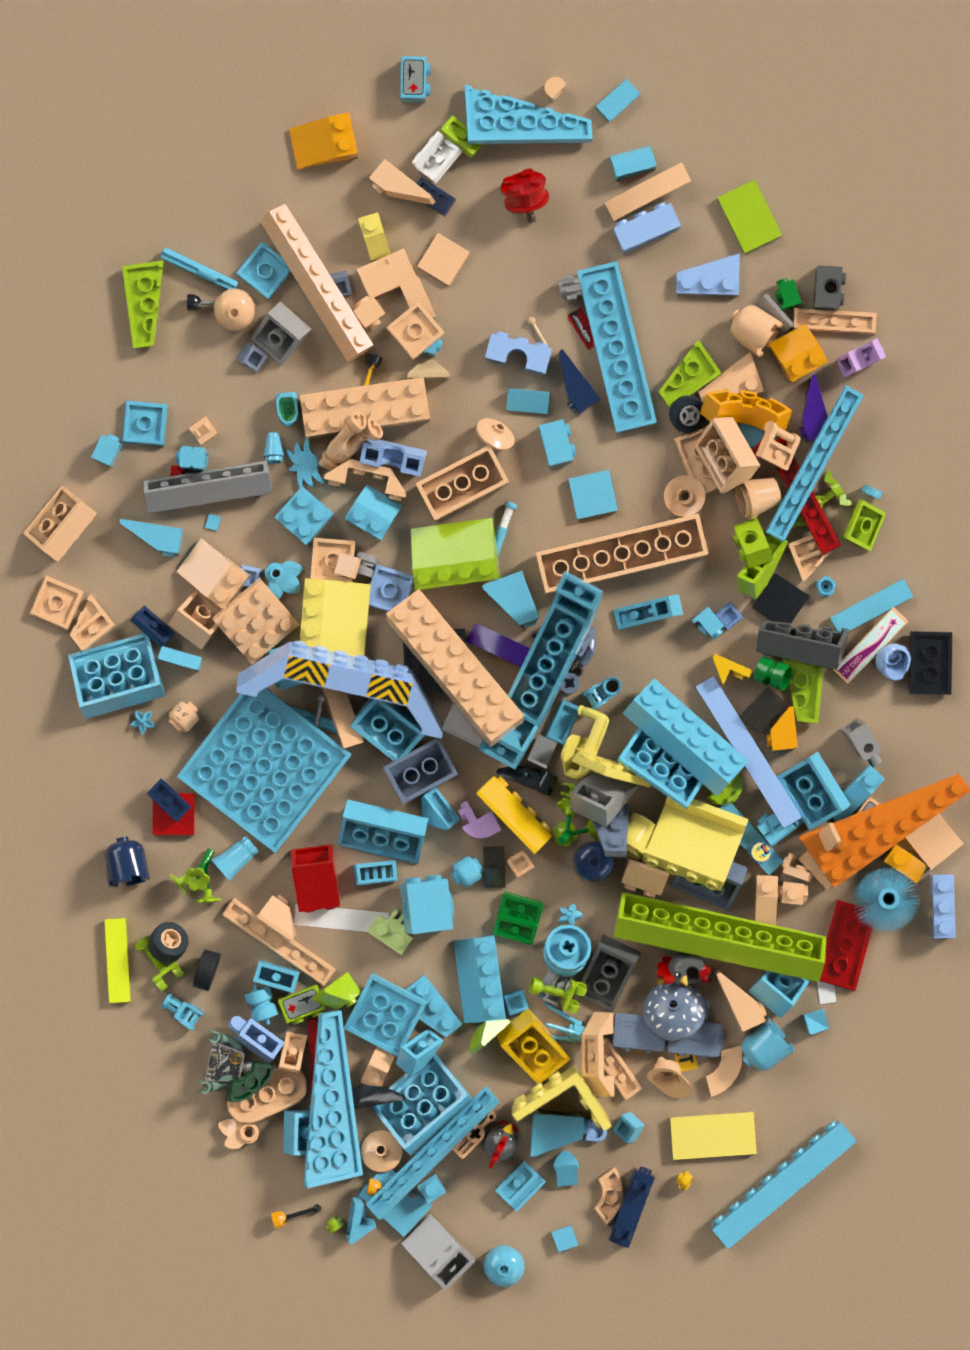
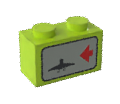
M318 984L278 999L286 1023L292 1022L295 1025L303 1022V1017L311 1014L313 1018L320 1013H324L323 1009L327 1006L314 1002L312 999L313 996L321 991Z

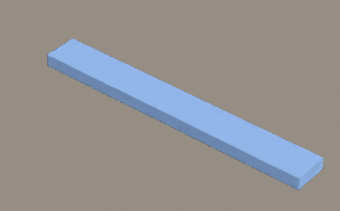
M714 676L696 686L697 691L732 747L749 761L745 767L782 827L785 829L801 819L800 813Z

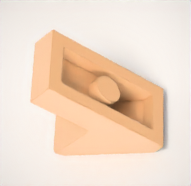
M287 1031L279 1069L300 1072L307 1035Z
M376 1046L360 1082L366 1085L382 1086L395 1055Z

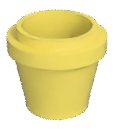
M632 813L629 816L626 856L640 861L643 859L645 849L649 845L656 825L637 813Z

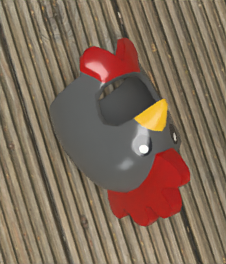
M682 952L672 958L664 956L662 962L657 964V977L663 979L664 984L674 983L675 985L688 986L690 984L711 982V978L708 977L711 969L704 966L702 956Z
M501 1120L485 1136L484 1147L486 1154L490 1158L488 1165L490 1169L493 1168L496 1162L505 1161L513 1156L518 1147V1128L506 1120Z

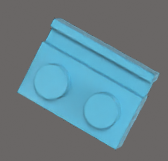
M523 1160L495 1191L517 1212L546 1181Z

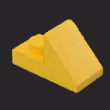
M715 653L712 655V661L721 685H724L729 671H732V676L738 679L750 678L753 670Z

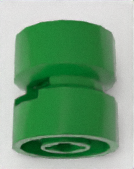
M762 657L757 664L754 680L757 683L766 686L770 684L772 688L784 691L791 679L792 666L782 662L776 664L775 660Z

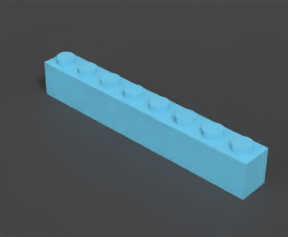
M839 1120L837 1122H830L824 1128L826 1131L820 1136L818 1134L813 1136L808 1141L809 1145L805 1149L801 1147L792 1155L794 1158L788 1163L786 1161L782 1162L776 1168L777 1172L771 1176L769 1174L760 1181L762 1185L756 1190L754 1188L750 1189L744 1195L746 1197L740 1203L738 1201L733 1203L728 1208L729 1212L725 1216L719 1215L712 1221L714 1225L711 1226V1229L727 1249L731 1248L857 1142Z

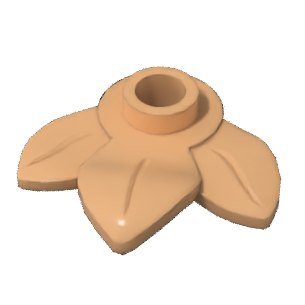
M226 1119L218 1124L221 1132L228 1137L224 1144L227 1148L239 1149L245 1143L251 1144L258 1139L259 1130L253 1123L245 1124L235 1119ZM246 1130L252 1131L253 1134L251 1137L245 1136L244 1133Z

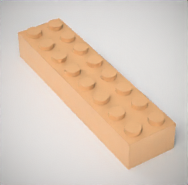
M699 514L552 548L536 552L535 554L544 592L549 594L556 592L555 590L565 571L590 584L707 556L708 550Z
M420 589L386 613L387 623L490 747L523 723V713Z

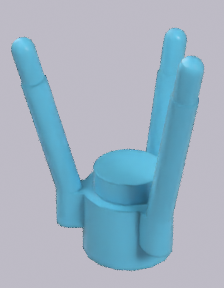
M544 1002L546 1007L573 1023L569 1024L568 1028L546 1023V1027L566 1033V1036L552 1035L555 1040L582 1043L581 1034L586 1027L582 1026V1021L576 1020L548 1002Z

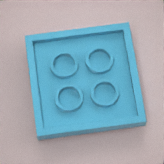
M372 972L344 1029L398 1057L401 1047L409 1040L428 1001Z

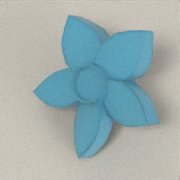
M139 711L135 712L138 720L133 721L131 726L139 727L142 735L146 732V726L149 728L155 727V724L150 720L152 711H148L144 715Z
M575 903L570 905L568 909L560 908L563 916L560 917L559 923L568 921L569 925L574 926L575 920L583 917V913L577 911Z

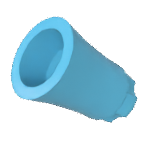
M245 836L241 841L238 840L233 846L211 861L231 882L235 875L253 859L252 856L259 851Z

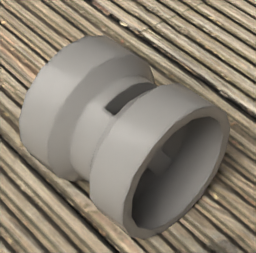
M358 552L357 558H360L361 562L357 574L372 578L374 573L372 569L377 563L378 558Z

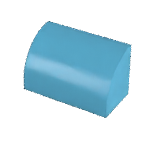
M650 145L609 156L615 180L656 170L657 167Z

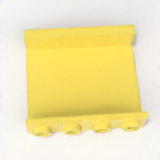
M667 796L647 849H645L642 862H645L650 867L666 870L671 875L682 876L690 882L703 884L711 890L721 891L743 837L748 819L693 799L688 808L685 809Z

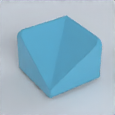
M823 1008L803 1014L809 1035L829 1029Z
M629 1112L621 1115L613 1131L628 1144L637 1140L645 1125L633 1113Z

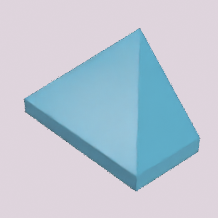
M436 787L421 797L422 817L429 818L428 825L448 830L461 820Z

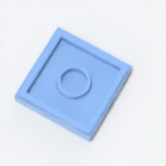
M376 564L370 581L369 606L389 612L410 596L414 584L413 575Z

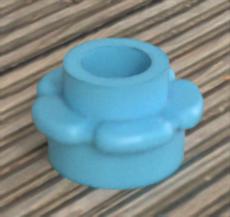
M828 576L822 577L821 580L819 579L816 582L817 593L820 596L826 595L827 597L833 595L836 588L835 581L831 580Z

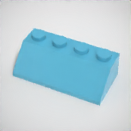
M347 799L337 845L418 864L429 818Z
M495 935L453 940L464 1023L506 1019Z

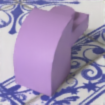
M878 338L840 356L836 359V362L844 378L880 362L886 355Z
M468 801L460 804L461 809L458 811L463 821L467 819L469 821L462 828L470 836L487 838L501 831L492 811L477 819Z

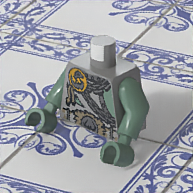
M212 1028L208 1031L214 1033L213 1037H206V1040L212 1043L206 1080H199L197 1082L204 1085L201 1091L197 1090L198 1093L202 1094L228 1089L230 1080L240 1078L242 1073H247L252 1065V1061L245 1060L246 1051L243 1050L240 1042L232 1035L217 1032Z

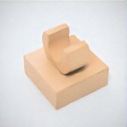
M206 416L189 428L201 446L218 434Z

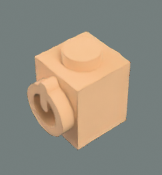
M366 296L352 307L354 315L365 330L369 328L371 330L375 329L381 324L380 320L386 316V313L374 297L369 298V296Z
M781 881V886L778 885L779 902L798 905L807 903L808 885Z

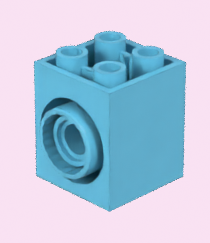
M441 875L425 876V880H421V877L405 878V883H399L405 933L418 934L453 929L454 905L451 892L449 891L448 879L442 878Z

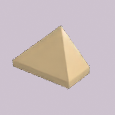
M427 355L407 374V378L424 377V380L449 379V372Z

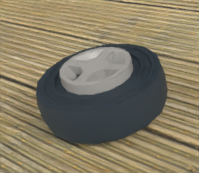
M690 395L681 396L676 399L669 411L672 425L677 430L685 433L695 432L701 428L706 420L700 414L703 405L702 401Z

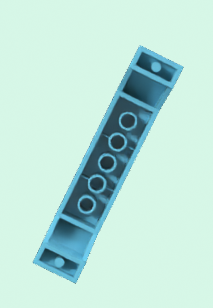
M566 571L555 590L553 603L508 693V697L523 713L524 721L492 747L483 739L478 749L513 769H516L544 722L597 615L603 591Z

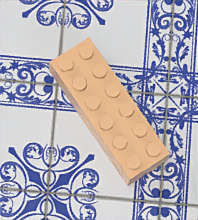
M424 377L300 395L306 438L339 434L354 412L363 413L366 420L369 417L373 418L381 428L430 421Z

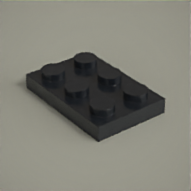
M910 631L909 694L952 695V632Z

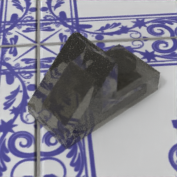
M504 846L483 847L485 888H506Z

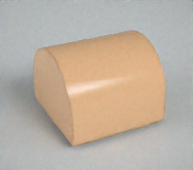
M559 77L549 78L545 83L544 89L547 99L554 102L566 88V82Z

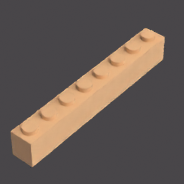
M284 204L270 211L260 223L346 361L350 362L363 355L373 346L371 340L288 207Z

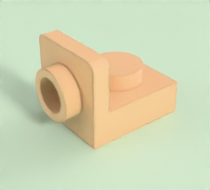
M789 853L788 857L786 856L783 861L782 873L811 882L813 874L807 872L808 868L796 865L798 856Z

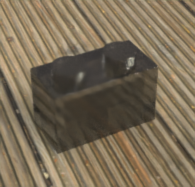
M766 687L739 718L756 734L760 732L764 734L771 727L769 722L774 717L778 719L785 712L784 706L787 703L771 688Z

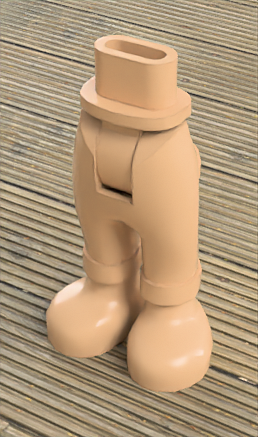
M354 412L349 417L348 423L323 452V458L319 461L320 466L331 471L353 457L368 438L373 441L379 440L383 436L380 425L373 418L369 417L366 420L363 413Z

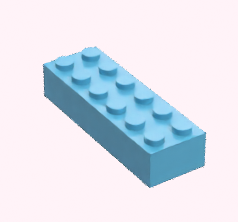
M655 678L623 712L630 721L717 797L749 762Z

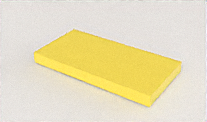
M753 1111L670 1117L673 1160L757 1154Z

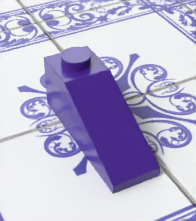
M816 374L811 375L809 378L801 420L802 427H799L801 438L806 439V443L816 440L828 418Z

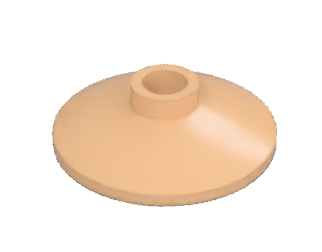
M484 418L476 426L478 436L488 446L497 450H509L514 445L513 433L500 421Z
M681 475L675 477L665 488V504L677 516L695 515L702 509L705 503V489L701 482L692 476ZM684 492H687L689 494L688 500L682 499V494Z
M385 1130L369 1134L361 1146L363 1162L368 1168L376 1172H387L394 1169L399 1164L403 1154L402 1146L391 1132ZM379 1147L385 1148L383 1154L377 1153Z

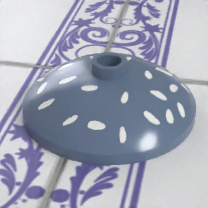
M661 983L652 989L646 997L643 1015L646 1025L656 1036L669 1041H680L691 1037L701 1028L706 1017V1005L702 994L691 984L686 986L675 985L674 983ZM672 1003L677 1004L675 1008L670 1007Z

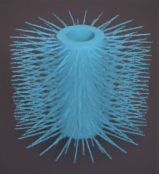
M889 867L887 868V874L885 870L880 877L882 874V869L880 868L868 875L869 877L863 879L866 884L864 883L863 885L860 881V888L858 890L860 893L859 895L856 894L855 897L861 898L853 899L868 901L853 904H872L870 905L872 907L860 913L863 914L870 910L859 919L867 916L862 922L866 921V924H869V926H876L872 928L879 927L885 932L889 927H895L891 929L893 931L902 926V922L905 921L904 918L906 919L905 915L907 916L908 914L910 918L912 917L911 913L912 910L914 913V905L920 903L908 902L917 901V899H906L917 896H899L906 893L903 892L904 890L913 886L910 885L905 888L911 883L907 882L910 878L904 880L902 878L904 873L893 872ZM889 872H890L891 874L894 873V874H902V875H890V876H889ZM884 895L889 898L888 905L883 902Z

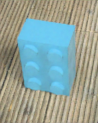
M818 752L777 776L809 830L843 812L850 806V803Z

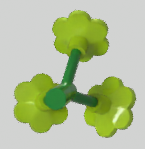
M563 798L562 801H559L557 807L561 809V812L565 813L567 818L566 822H559L557 827L552 830L555 844L569 847L572 841L577 840L578 834L583 833L589 834L590 837L598 842V834L592 820H588V826L585 829L575 830V825L570 822L573 814L577 813L570 810L571 799Z
M209 848L206 850L200 865L195 869L189 868L186 871V875L184 874L180 878L170 874V877L184 895L187 894L184 884H188L189 888L194 891L198 889L203 890L204 897L196 900V903L221 901V898L213 897L212 889H209L208 866L215 853Z

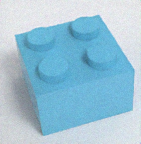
M301 486L275 518L308 546L332 519L334 513Z

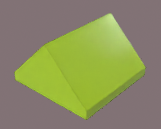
M857 500L841 540L871 552L886 513L864 500Z

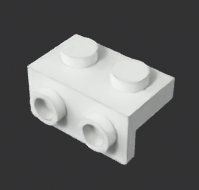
M437 131L428 140V143L421 152L417 153L412 164L420 173L436 184L462 151L447 140L442 133Z

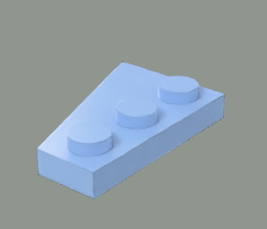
M740 253L677 272L676 294L738 296Z

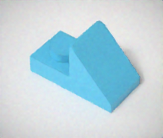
M352 1197L346 1230V1238L349 1244H354L376 1227L373 1218H365L366 1205H363L361 1197Z

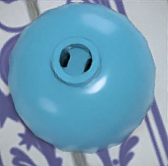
M498 1245L492 1248L483 1262L486 1278L493 1285L502 1288L518 1283L525 1270L524 1259L521 1253L509 1245Z

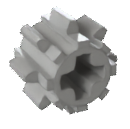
M572 274L563 276L562 280H558L561 299L566 298L567 301L577 300V296H581L578 277H573Z

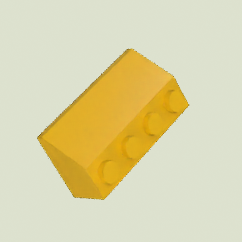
M493 776L476 794L535 854L552 837L550 834L552 829L544 821L541 824L535 818L537 816L536 812L530 806L525 808L520 803L523 799L515 791L512 794L506 788L509 784L501 776L498 778Z

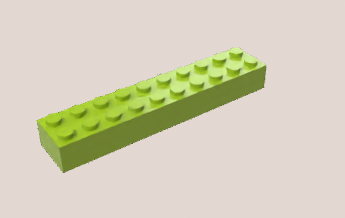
M622 892L613 936L622 940H630L663 949H671L704 958H712L817 982L820 980L825 964L827 938L822 935Z

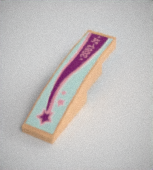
M892 607L841 660L838 669L833 670L848 684L905 626L908 620Z

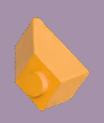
M793 706L785 709L769 729V734H766L767 747L771 746V751L798 748Z
M897 844L891 847L881 860L893 869H897L896 871H901L899 873L908 875L907 878H910L916 884L928 867Z

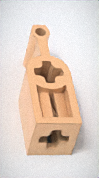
M492 1110L481 1123L473 1128L474 1130L480 1129V1136L474 1135L472 1137L470 1131L452 1149L462 1160L482 1141L485 1134L484 1127L490 1121L495 1120L496 1113Z

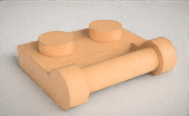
M768 421L765 424V434L756 456L780 469L788 471L800 442V437L795 433H789L779 428L776 423ZM775 435L786 440L787 446L774 441Z

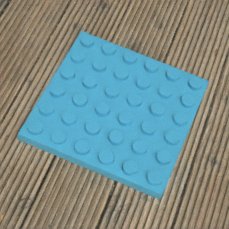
M265 688L258 692L257 697L239 694L177 777L276 853L352 754L345 748L343 749L339 743L272 691Z

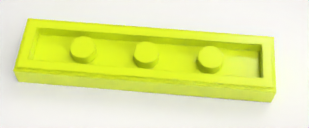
M126 918L105 919L109 1003L130 1002Z

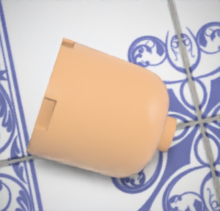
M748 305L741 311L737 309L730 318L733 321L730 327L732 337L759 358L764 355L762 352L764 347L770 348L768 344L779 335L780 331L777 328L783 326L782 322L754 305Z

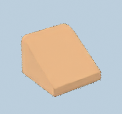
M828 824L819 832V837L826 851L841 846V839L834 824Z

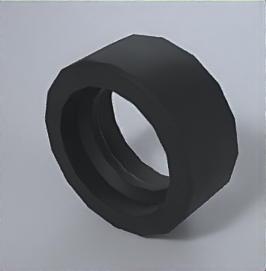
M207 949L203 951L193 980V987L209 991L219 964L220 953Z

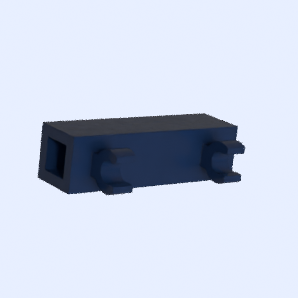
M640 1166L639 1169L634 1167L621 1207L608 1237L609 1241L629 1248L655 1176L651 1174L652 1170Z

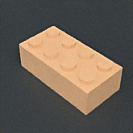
M486 446L415 484L436 522L509 484V481L492 448Z

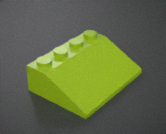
M493 518L411 529L412 570L415 590L420 589L421 591L501 579Z

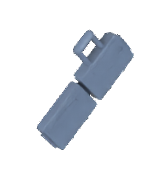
M704 999L706 1005L704 1023L694 1035L680 1041L662 1039L651 1032L646 1025L643 1015L616 1013L615 1019H613V1034H611L610 1040H612L614 1047L624 1048L626 1052H629L631 1049L645 1050L646 1054H650L652 1051L662 1052L665 1045H667L668 1052L678 1053L682 1058L688 1054L698 1055L701 1059L705 1060L707 1057H719L723 1046L724 1030H722V1024L708 1022L711 1002L709 999Z

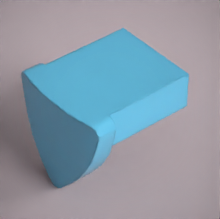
M563 1150L557 1156L553 1166L554 1171H556L557 1187L578 1185L577 1169H579V1163L574 1155Z

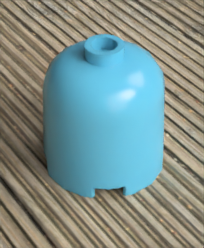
M767 1018L765 1022L760 1024L743 1040L742 1051L745 1056L742 1059L748 1067L754 1066L758 1070L767 1071L793 1053L795 1048L792 1043L788 1045L783 1039L786 1035L774 1021L771 1022L770 1018Z

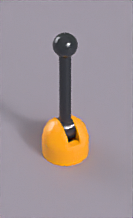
M316 1204L313 1208L288 1215L281 1211L272 1212L271 1217L274 1228L283 1227L287 1223V1219L311 1212L318 1213L321 1211V1206Z

